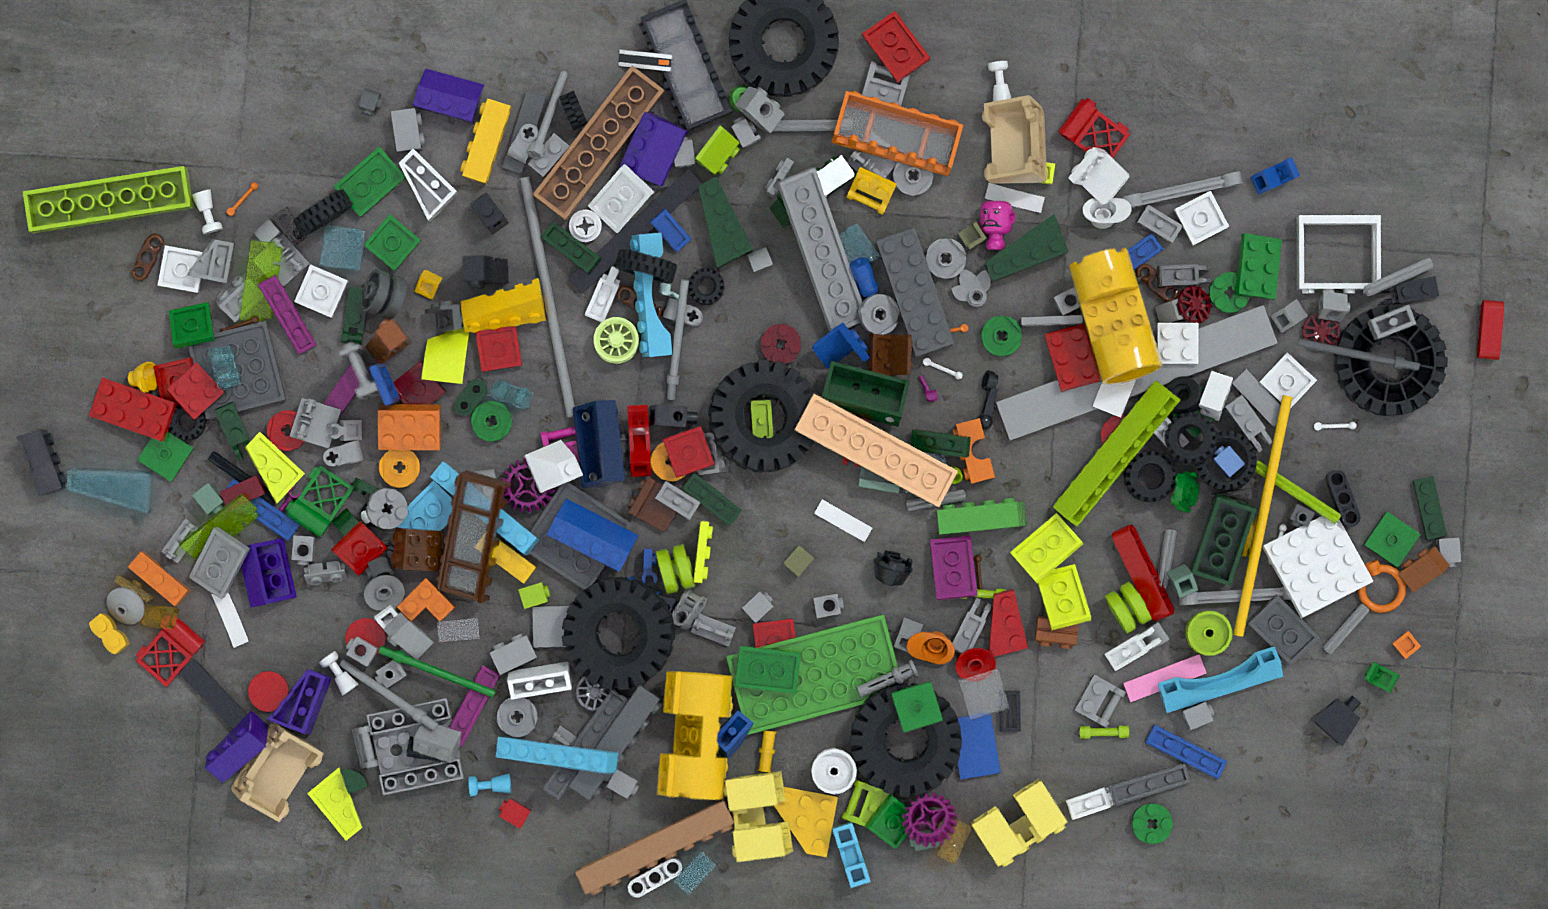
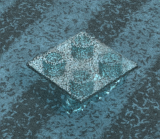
M857 223L839 235L849 265L857 258H868L871 263L880 257Z
M325 225L320 266L360 271L365 230Z
M230 346L207 348L218 388L227 389L231 386L241 385L239 372L234 363V354Z
M495 380L488 392V396L493 397V400L502 403L505 401V404L508 402L510 406L514 405V407L522 410L524 408L529 409L530 401L534 395L527 388L512 386L504 380Z

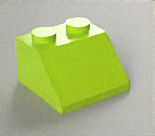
M719 126L695 158L696 162L715 177L718 173L722 175L728 167L726 162L729 158L732 157L734 159L739 153L740 148L738 146L740 142L723 127Z

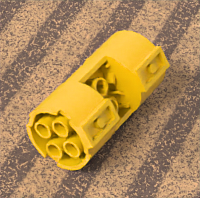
M1115 248L1083 257L1079 264L1077 262L1071 263L1069 270L1103 384H1122L1140 379L1159 370L1162 367V363L1128 249L1122 248L1121 252H1116Z
M666 671L663 712L676 714L673 753H660L658 795L694 799H723L724 780L728 770V763L726 757L716 756L718 751L717 733L720 729L719 717L731 716L733 708L731 696L732 676Z

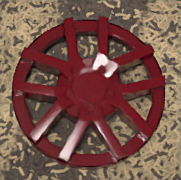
M1200 286L1186 287L1180 292L1178 297L1179 311L1182 317L1190 323L1204 322L1209 318L1212 307L1209 300L1210 295L1207 296Z
M1318 313L1310 316L1302 328L1303 339L1308 340L1307 337H1314L1313 341L1315 342L1318 339L1321 340L1320 343H1324L1325 340L1329 345L1335 346L1340 338L1339 323L1333 321L1335 326L1329 329L1327 325L1332 320H1328L1324 324V320L1320 319L1321 324L1317 325L1315 317H1318ZM1312 320L1314 327L1307 326L1308 322ZM1337 328V336L1330 331ZM1306 329L1313 330V334L1306 335ZM1329 335L1335 338L1333 343L1327 339Z

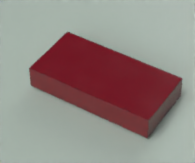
M258 475L220 492L227 510H231L266 494Z

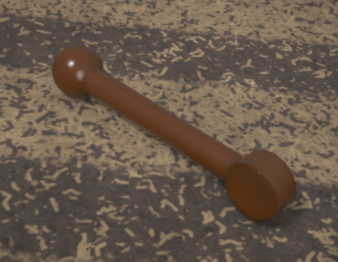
M253 316L251 319L246 320L244 322L220 329V332L238 328L250 323L256 324L259 322V318L257 316Z
M975 555L974 561L977 568L978 589L983 590L980 567L982 558L980 555Z

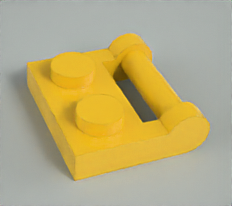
M860 167L846 198L851 201L854 199L878 210L877 213L883 215L897 183ZM858 189L882 200V203L856 192V190Z

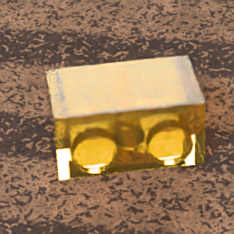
M955 819L958 823L957 826L952 827L955 830V834L948 833L950 840L942 839L943 845L940 844L936 851V856L953 864L956 863L972 829L971 825L959 819Z

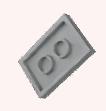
M215 527L189 578L222 600L226 597L250 548L219 527Z

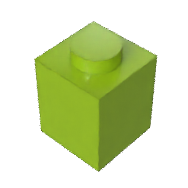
M543 582L518 589L524 609L549 602L548 597H551L548 585L544 586Z

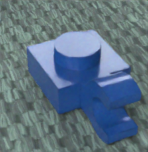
M644 549L643 583H646L648 575L654 578V584L657 583V575L652 571V565H656L657 559L653 549Z

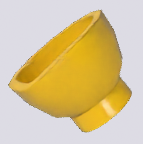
M144 362L138 365L134 371H130L128 374L129 384L132 387H137L144 393L154 391L157 388L153 368L155 364L153 362Z

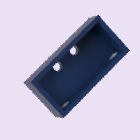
M597 400L573 407L579 467L583 474L581 476L582 488H599L625 481L616 400Z

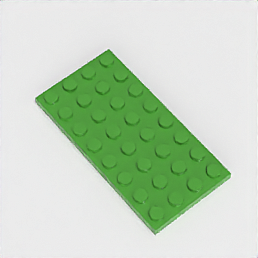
M884 614L758 647L801 653L796 694L735 687L739 652L726 656L740 711L754 723L748 735L865 704L864 701L870 695L874 696L877 694L878 691L861 698L857 686L892 672L893 667L898 668Z

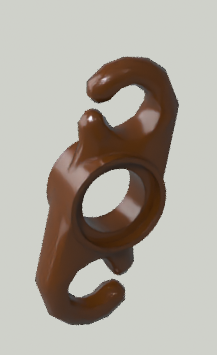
M151 234L146 238L137 255V262L134 264V268H142L144 274L138 276L135 270H131L133 279L143 281L149 276L157 261V254L161 250L160 246L153 247L151 240L157 239L160 245L164 244V240L159 234ZM144 252L152 253L153 259L150 263L142 261Z
M1141 264L1136 268L1137 277H1141L1142 269H1148L1149 275L1142 277L1141 281L1145 282L1149 289L1163 301L1170 302L1178 299V289H1174L1173 297L1168 298L1166 296V291L1173 289V286H1162L1160 289H1155L1152 286V280L1158 276L1157 270L1151 265Z
M630 286L619 287L616 293L617 299L621 300V293L627 290L630 296L627 299H623V303L629 305L637 312L633 305L634 300L637 298L635 290ZM660 306L657 307V316L659 319L661 318L663 312Z

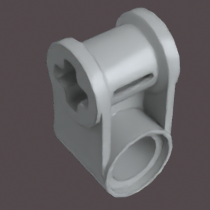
M532 124L523 125L516 139L511 144L507 155L526 164L530 158L527 150L529 145L536 140L539 129ZM531 128H533L532 132L534 133V136H530L527 139V134L525 133V130H530Z
M668 299L662 317L676 322L678 300ZM686 304L684 324L694 327L700 325L703 321L702 312L698 308ZM696 312L698 319H694L691 322L688 315Z
M359 440L326 450L323 455L324 462L331 467L363 461L364 457ZM331 452H333L335 455H338V458L335 459V463H333L331 460H328V457H330Z
M690 588L686 589L672 613L674 624L685 630L692 628L695 619L698 618L705 608L707 598L698 596ZM686 614V620L681 623V617Z

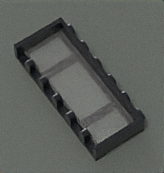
M681 0L642 16V23H639L643 35L647 34L650 41L647 42L650 52L672 55L671 71H663L665 79L662 81L666 91L671 90L673 98H670L674 110L678 109L681 116L678 117L681 127H686L689 132L732 114L733 111L727 101L726 94L720 84L701 34L698 31L687 0Z

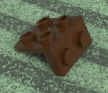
M869 334L870 358L868 359V370L888 376L909 375L912 368V336L910 334Z
M648 477L647 480L643 479L640 483L638 497L635 498L633 496L628 505V508H630L629 513L660 531H666L676 511L656 499L663 485Z
M396 527L393 534L394 552L391 556L392 568L439 571L442 532Z

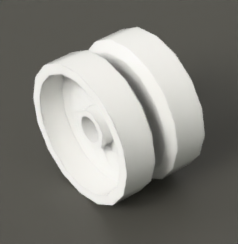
M829 748L820 752L814 759L811 769L813 781L817 787L830 794L843 793L849 789L854 783L857 773L855 762L850 754L838 748ZM831 768H837L838 773L836 775L831 774Z

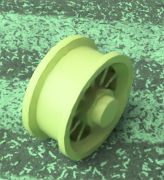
M612 317L604 320L597 327L594 334V345L598 355L603 360L612 364H621L629 361L636 354L639 347V337L636 328L631 322L624 318Z

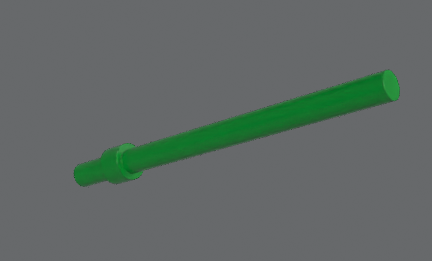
M381 646L379 649V654L392 658L394 662L399 664L401 662L489 697L493 698L494 689L404 655L405 652L400 650L394 651L384 646Z

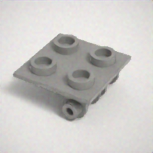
M871 131L869 142L874 140L878 142V145L890 147L888 143ZM858 150L854 151L847 161L848 165L857 172L862 167L883 178H886L897 164L896 161Z
M282 234L271 241L272 243L257 255L253 261L268 278L276 274L284 287L305 269L309 262L288 238Z
M302 398L290 437L329 449L332 438H328L327 435H332L334 428L327 427V424L337 423L341 410L318 403L312 399Z

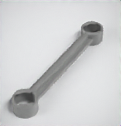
M1241 171L1121 198L1127 200L1131 208H1136L1146 204L1243 184Z
M1284 587L1253 589L1251 601L1271 600L1276 594L1283 600L1290 599ZM1242 590L1193 592L1179 598V605L1240 602Z

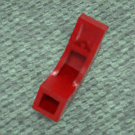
M628 405L631 477L652 476L648 405Z

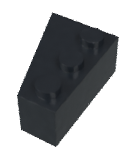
M484 255L463 256L464 282L472 287V289L484 288L485 284L509 283L508 259H493L491 256Z
M38 429L16 436L18 442L22 441L25 450L23 455L25 460L28 459L31 469L30 474L38 495L43 496L65 489L67 480L64 472H60L58 464H61L58 453H54L52 445L55 443L52 434L48 433L47 430Z

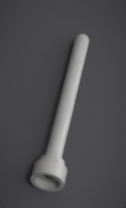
M561 71L537 138L529 145L527 154L532 158L542 159L544 155L543 142L568 76L566 71Z

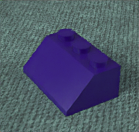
M425 69L418 85L413 106L417 109L474 124L484 84Z
M644 112L619 167L621 168L625 164L639 178L663 186L688 131L657 114Z
M284 538L247 545L250 550L241 568L250 608L296 598L297 595Z

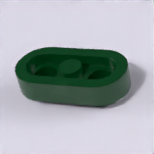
M479 379L470 381L456 399L454 404L455 411L461 416L471 415L487 394L486 384ZM474 386L480 387L479 393L473 392ZM462 402L468 403L467 409L463 410L461 408Z
M355 478L352 484L355 486L354 491L365 495L366 492L372 494L379 490V488L358 478Z

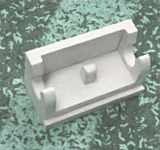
M1214 371L1211 372L1199 403V407L1202 408L1200 410L1201 414L1219 421L1232 386V377Z

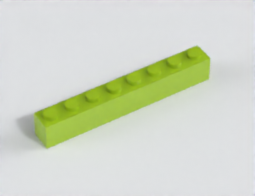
M1155 380L1142 398L1136 402L1129 414L1123 418L1116 430L1110 434L1103 446L1097 450L1090 462L1084 466L1077 478L1071 482L1064 494L1058 498L1053 508L1078 527L1180 402V399Z

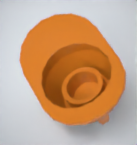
M938 631L916 633L909 638L906 646L908 653L912 657L934 664H945L951 661L955 653L953 643L945 634Z

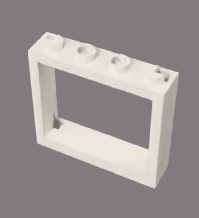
M1299 215L1296 217L1297 290H1302L1303 294H1313L1314 290H1322V293L1323 291L1335 292V290H1343V294H1353L1355 290H1363L1365 294L1364 286L1370 284L1304 283V225H1372V282L1381 279V215Z

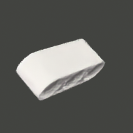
M672 857L633 878L628 885L630 895L641 897L675 878L682 870L681 861ZM676 862L679 866L678 871L670 872L667 869L668 863ZM652 872H657L660 874L661 880L654 883L650 880L649 875ZM635 882L643 885V890L639 893L632 890V884Z

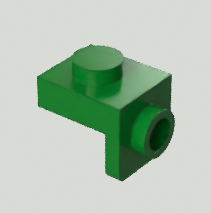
M1376 662L1369 665L1365 672V680L1389 693L1392 692L1400 677L1399 674Z

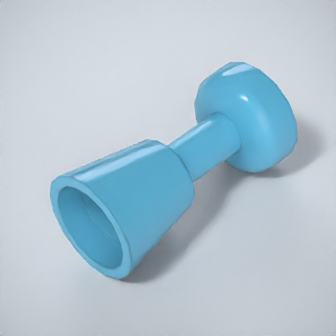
M510 773L493 777L491 781L478 782L475 776H469L470 797L478 795V790L492 789L493 792L511 793Z

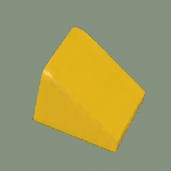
M424 270L419 277L414 292L433 300L443 278L428 270Z

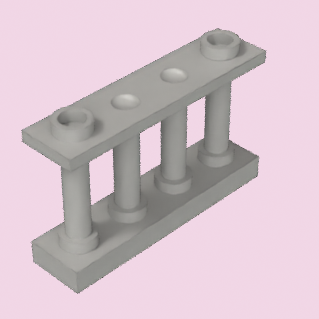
M354 343L343 346V351H340L339 354L341 357L350 360L360 383L358 385L359 389L355 390L358 398L368 401L380 396L377 385L373 382L362 357V354L367 353V349L359 344L354 345Z

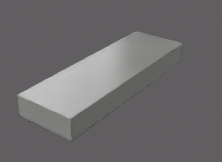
M1083 315L1020 318L1021 327L1079 325L1083 322Z
M1245 369L1232 382V385L1272 427H1275L1277 425L1280 404Z

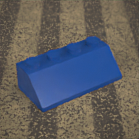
M567 498L546 534L621 572L639 536Z

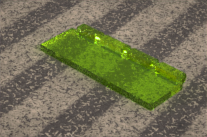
M250 240L240 320H249L253 316H257L260 322L265 319H273V310L269 303H267L258 283L275 274L279 277L280 265L273 264V262H281L283 248L275 246V242Z
M240 494L180 542L179 545L194 559L199 558L213 528L219 527L234 537L245 528L242 523L243 521L249 525L259 517V514L256 512L258 509L243 494Z

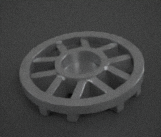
M583 676L576 687L577 700L585 709L597 711L599 708L596 707L597 700L603 703L601 697L602 695L607 697L608 694L604 692L607 689L602 688L599 684L590 685L586 681L587 678ZM585 680L588 687H580V685ZM579 690H587V694L579 695ZM588 697L586 704L582 702L581 698ZM590 699L594 700L593 708L588 706Z

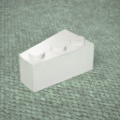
M414 149L399 162L428 221L431 222L459 193Z

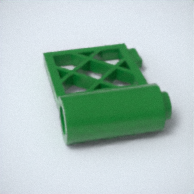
M320 465L319 468L314 467L308 477L311 480L295 502L291 500L285 509L287 517L319 538L327 531L331 522L355 489ZM321 472L329 476L330 484L318 486L317 478ZM343 485L348 489L344 496L335 498L333 486ZM331 487L333 498L321 500L319 489ZM317 490L319 501L309 502L304 497L308 491ZM334 501L335 510L331 515L323 511L322 503Z

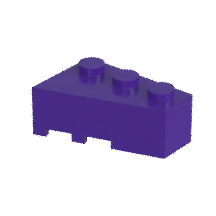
M307 669L294 685L292 691L279 704L280 706L267 720L300 733L311 735L332 677Z
M250 711L218 746L207 754L205 768L222 783L225 782L266 747L268 724L254 712Z

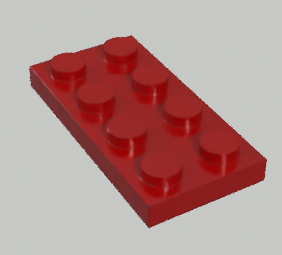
M102 378L89 416L164 442L177 403Z

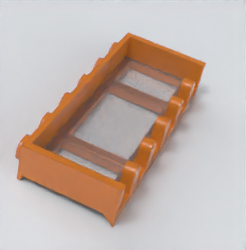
M846 91L831 143L949 176L963 124H959L958 121L952 119H942L935 114L921 113L915 108L907 109L897 103L883 102L877 97L869 98L862 96L856 91Z

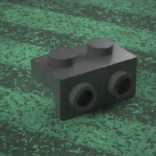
M451 301L432 304L431 308L425 309V314L435 313L437 333H447L462 329L463 318L460 314L459 305H452Z

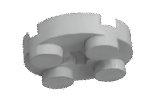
M897 162L893 172L894 183H897L896 187L900 192L909 196H916L925 193L930 188L933 181V172ZM910 170L912 172L917 171L918 180H909L908 177L910 175L908 172Z
M945 238L938 239L930 245L925 259L930 272L934 276L949 279L956 277L962 272L966 263V254L959 242ZM941 254H950L951 262L943 264L941 262Z
M874 294L867 297L858 308L860 323L871 334L884 335L891 332L898 323L899 308L896 301L884 294ZM876 310L883 311L881 320L875 317Z
M382 488L376 490L368 499L369 501L366 506L367 517L373 525L379 528H395L408 515L407 502L404 496L395 489ZM385 503L392 507L389 514L382 512L383 504Z
M510 697L500 705L497 712V723L500 729L512 737H522L529 734L535 728L538 721V712L535 705L524 697L511 699ZM515 711L523 714L520 722H516V719L512 720V715L515 714Z

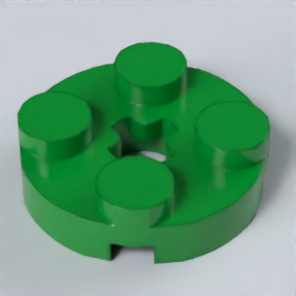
M1223 273L1215 278L1210 285V301L1221 312H1237L1246 306L1250 296L1236 294L1237 273ZM1228 287H1231L1232 290H1235V294L1232 295V298H1228V295H1224V291H1226Z
M993 317L986 322L982 329V344L993 355L999 357L1010 355L1021 344V328L1011 317ZM998 331H1000L1001 333L1005 331L1007 333L1005 335V338L1007 340L998 341L996 339L998 337L996 333Z
M488 401L476 407L471 417V424L479 438L494 442L508 435L512 427V417L505 405L497 401ZM493 415L498 422L497 425L489 427L486 419L491 418Z
M1185 471L1182 474L1178 473L1175 478L1176 488L1175 493L1171 497V504L1176 506L1178 511L1189 513L1192 511L1189 509L1190 506H1195L1197 503L1200 486L1196 483L1195 478H1198V475L1194 472Z
M1148 803L1141 805L1132 817V830L1135 836L1144 843L1156 844L1163 842L1170 835L1173 827L1169 811L1160 804ZM1149 818L1157 820V827L1155 829L1147 827L1149 824L1147 820Z

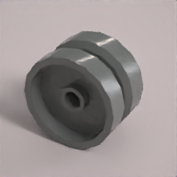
M378 269L372 271L362 291V311L374 315L378 313L379 317L388 320L395 318L405 298V279L396 275L389 276L387 272Z

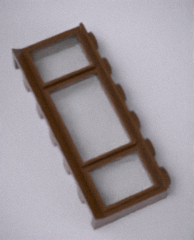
M466 470L459 473L455 479L456 491L451 500V506L453 507L447 521L449 529L444 538L445 550L440 559L442 566L441 572L437 576V591H444L482 604L490 600V596L485 594L486 587L491 585L493 580L492 577H488L489 568L496 563V558L492 557L493 548L497 547L500 543V539L495 538L497 529L503 525V519L499 518L500 510L507 505V500L503 499L504 489L511 487V483Z

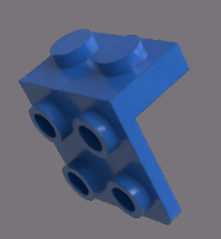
M843 322L812 345V350L826 368L830 367L831 361L839 362L853 350L863 362L870 358L866 353L868 347L855 330H849Z

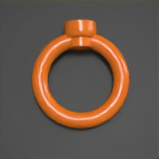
M1378 559L1366 563L1365 567L1371 577L1381 572L1392 575L1397 581L1398 593L1392 602L1379 605L1373 603L1368 598L1365 586L1358 590L1359 599L1369 610L1374 612L1386 613L1396 609L1403 602L1406 595V583L1398 574L1399 571L1390 565L1380 564Z

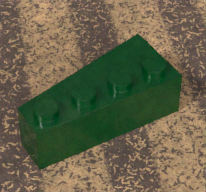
M1055 214L984 263L991 283L1069 252Z

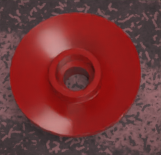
M983 648L968 649L961 653L955 662L957 674L962 679L971 682L982 681L988 678L996 667L993 654Z

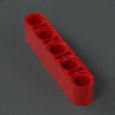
M1129 524L1112 532V539L1138 593L1146 604L1151 619L1157 622L1173 615V604L1163 584L1162 587L1159 584L1161 583L1159 575L1136 528Z

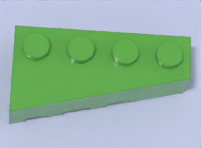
M1015 498L1002 499L1003 503L995 504V500L982 501L983 505L975 506V502L962 503V508H955V504L943 505V510H937L939 535L1027 526L1024 501L1015 502Z

